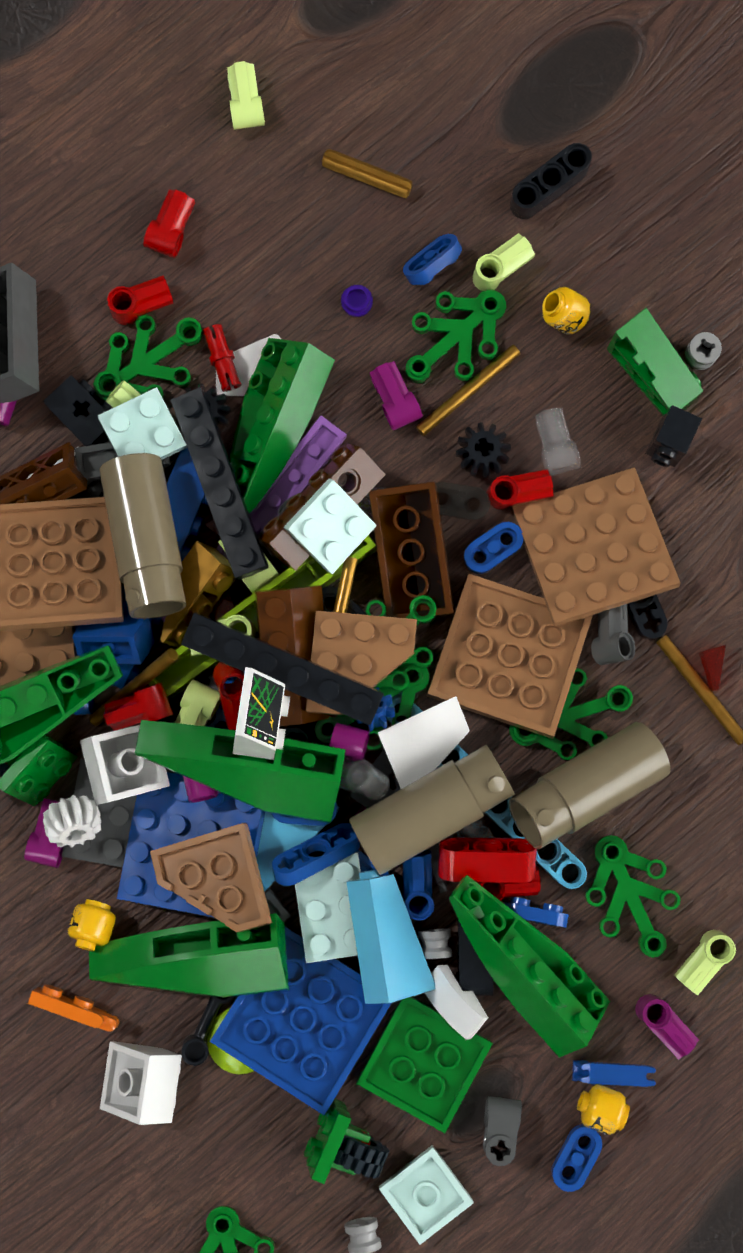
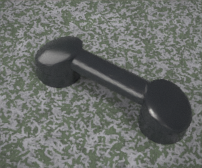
M234 996L224 998L210 997L195 1033L188 1036L182 1044V1058L187 1064L197 1066L207 1059L208 1045L206 1038L222 1003L229 1002Z

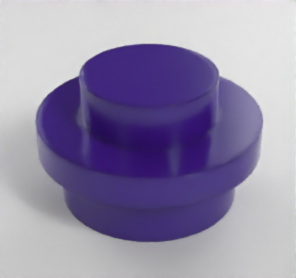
M352 285L343 292L341 305L348 315L362 317L371 310L373 297L366 287Z

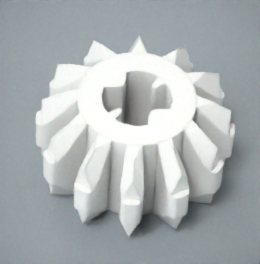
M72 795L68 799L60 798V802L49 804V809L43 812L46 836L49 838L50 843H56L58 847L69 845L72 848L75 844L79 843L84 845V841L94 839L95 834L101 830L99 808L96 806L95 801L89 800L87 796L76 798L75 795Z

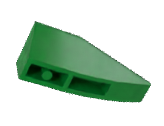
M268 338L266 345L261 351V357L254 374L249 380V386L244 396L229 457L249 514L278 478L296 449L313 415L335 359L310 343Z
M110 645L75 656L0 686V764L14 759L123 676Z
M141 720L135 755L261 811L331 823L346 749L284 738L283 750L276 749L274 760L232 754L235 730Z
M468 875L463 877L450 895L449 900L465 934L495 983L515 1009L559 1058L586 1047L611 1001L566 951Z
M276 913L270 914L272 923L243 932H235L221 921H211L111 940L105 946H96L94 951H89V979L91 981L222 998L288 990L284 922Z

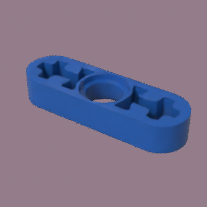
M338 824L276 856L272 861L275 881L283 886L295 885L357 852L360 848V841L351 824ZM315 851L325 852L322 856L319 857L308 856L310 853Z

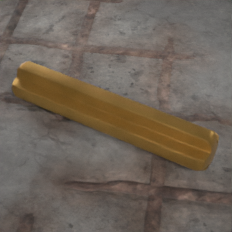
M327 149L323 155L322 166L402 198H407L411 192L412 181L332 149Z

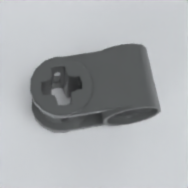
M487 1096L484 1114L483 1150L493 1165L506 1166L515 1157L517 1135L521 1122V1100ZM498 1140H502L505 1147H507V1150H501L500 1155H496L491 1146H497Z

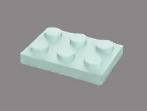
M358 852L295 884L306 963L358 955L346 883L347 881L360 879L359 873L361 870Z

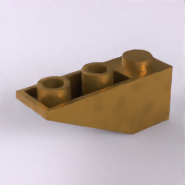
M199 541L194 544L182 561L183 571L180 574L186 607L179 612L166 616L160 639L163 643L178 648L182 646L181 643L187 631L186 627L189 626L193 614L197 612L207 617L212 612L213 606L224 591L231 586L235 578L229 561L216 548Z

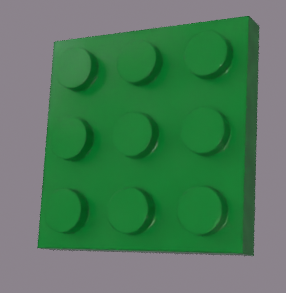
M408 997L400 1000L356 1084L445 1134L493 1042L478 1033L472 1039L466 1040L448 1024L437 1010L414 997Z

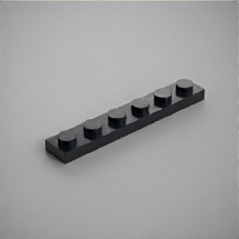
M199 387L171 399L235 579L239 581L268 569L266 558L204 390Z
M197 612L193 614L181 643L185 647L244 672L245 667L253 668L284 683L285 689L368 725H371L384 695V692Z

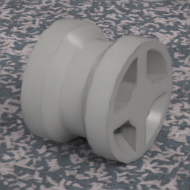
M709 332L695 335L685 351L687 363L697 370L710 368L719 358L722 351L719 338Z
M425 929L418 931V938L422 941V951L425 959L452 957V949L448 946L451 929Z
M362 1217L344 1224L345 1233L350 1237L348 1244L349 1253H372L382 1248L381 1239L376 1235V1229L378 1228L377 1218Z

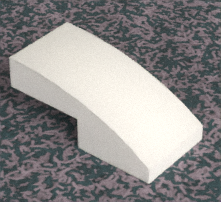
M437 965L431 973L436 989L425 992V994L453 1029L466 1040L472 1039L488 1019V1016L473 991H462L449 966Z

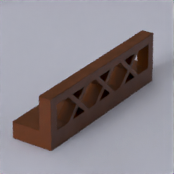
M68 442L1 475L0 491L4 487L6 488L0 492V504L65 500L87 489V479L74 466L75 448ZM63 458L62 462L54 465L58 460Z

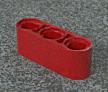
M446 838L440 841L438 875L441 879L450 882H460L466 875L476 882H530L535 878L537 849L526 839Z

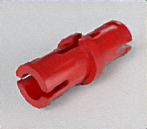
M215 324L212 326L216 338H214L210 327H206L202 332L211 353L209 357L211 366H215L221 390L228 392L232 391L228 378H230L234 389L241 387L242 384L239 381L233 363L235 359L232 350H229L223 326Z

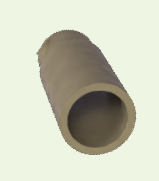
M135 453L113 458L102 464L99 472L119 580L124 584L129 615L137 619H150L179 612L186 607L180 574L183 571L162 459L150 453Z
M634 722L538 778L536 784L510 798L509 809L516 826L524 838L534 848L541 849L566 833L573 834L668 777L670 774V762L657 736L643 723Z
M484 745L455 763L451 760L351 817L349 821L377 872L382 875L484 817V812L514 796L515 793L489 747Z

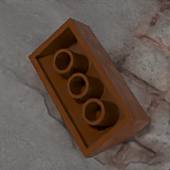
M435 481L370 491L373 522L377 525L374 531L386 616L406 618L410 614V603L414 598L421 595L428 596L434 600L436 615L454 613ZM420 605L417 608L418 615L426 616L429 614L430 609L427 605Z
M322 585L255 591L259 639L311 661L316 611H324ZM286 689L284 690V696H290L288 715L287 717L281 716L279 726L300 725L328 719L329 716L332 717L331 714L306 712L307 698Z

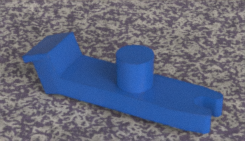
M573 1060L572 1081H581L588 1084L649 1087L655 1086L656 1082L654 1079H647L646 1075L648 1073H655L656 1069L649 1065Z

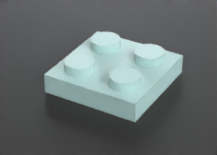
M157 387L98 415V419L118 457L135 453H150L159 456L163 460L187 448Z
M328 479L283 528L328 573L333 574L377 525L334 480Z
M433 1145L379 1186L381 1193L419 1245L474 1203L471 1196Z

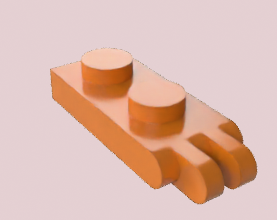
M44 984L43 988L38 987L32 990L27 1003L108 1032L115 1030L120 1023L117 1016L94 1007V1001L82 996H75L74 999L63 996V990L52 985Z

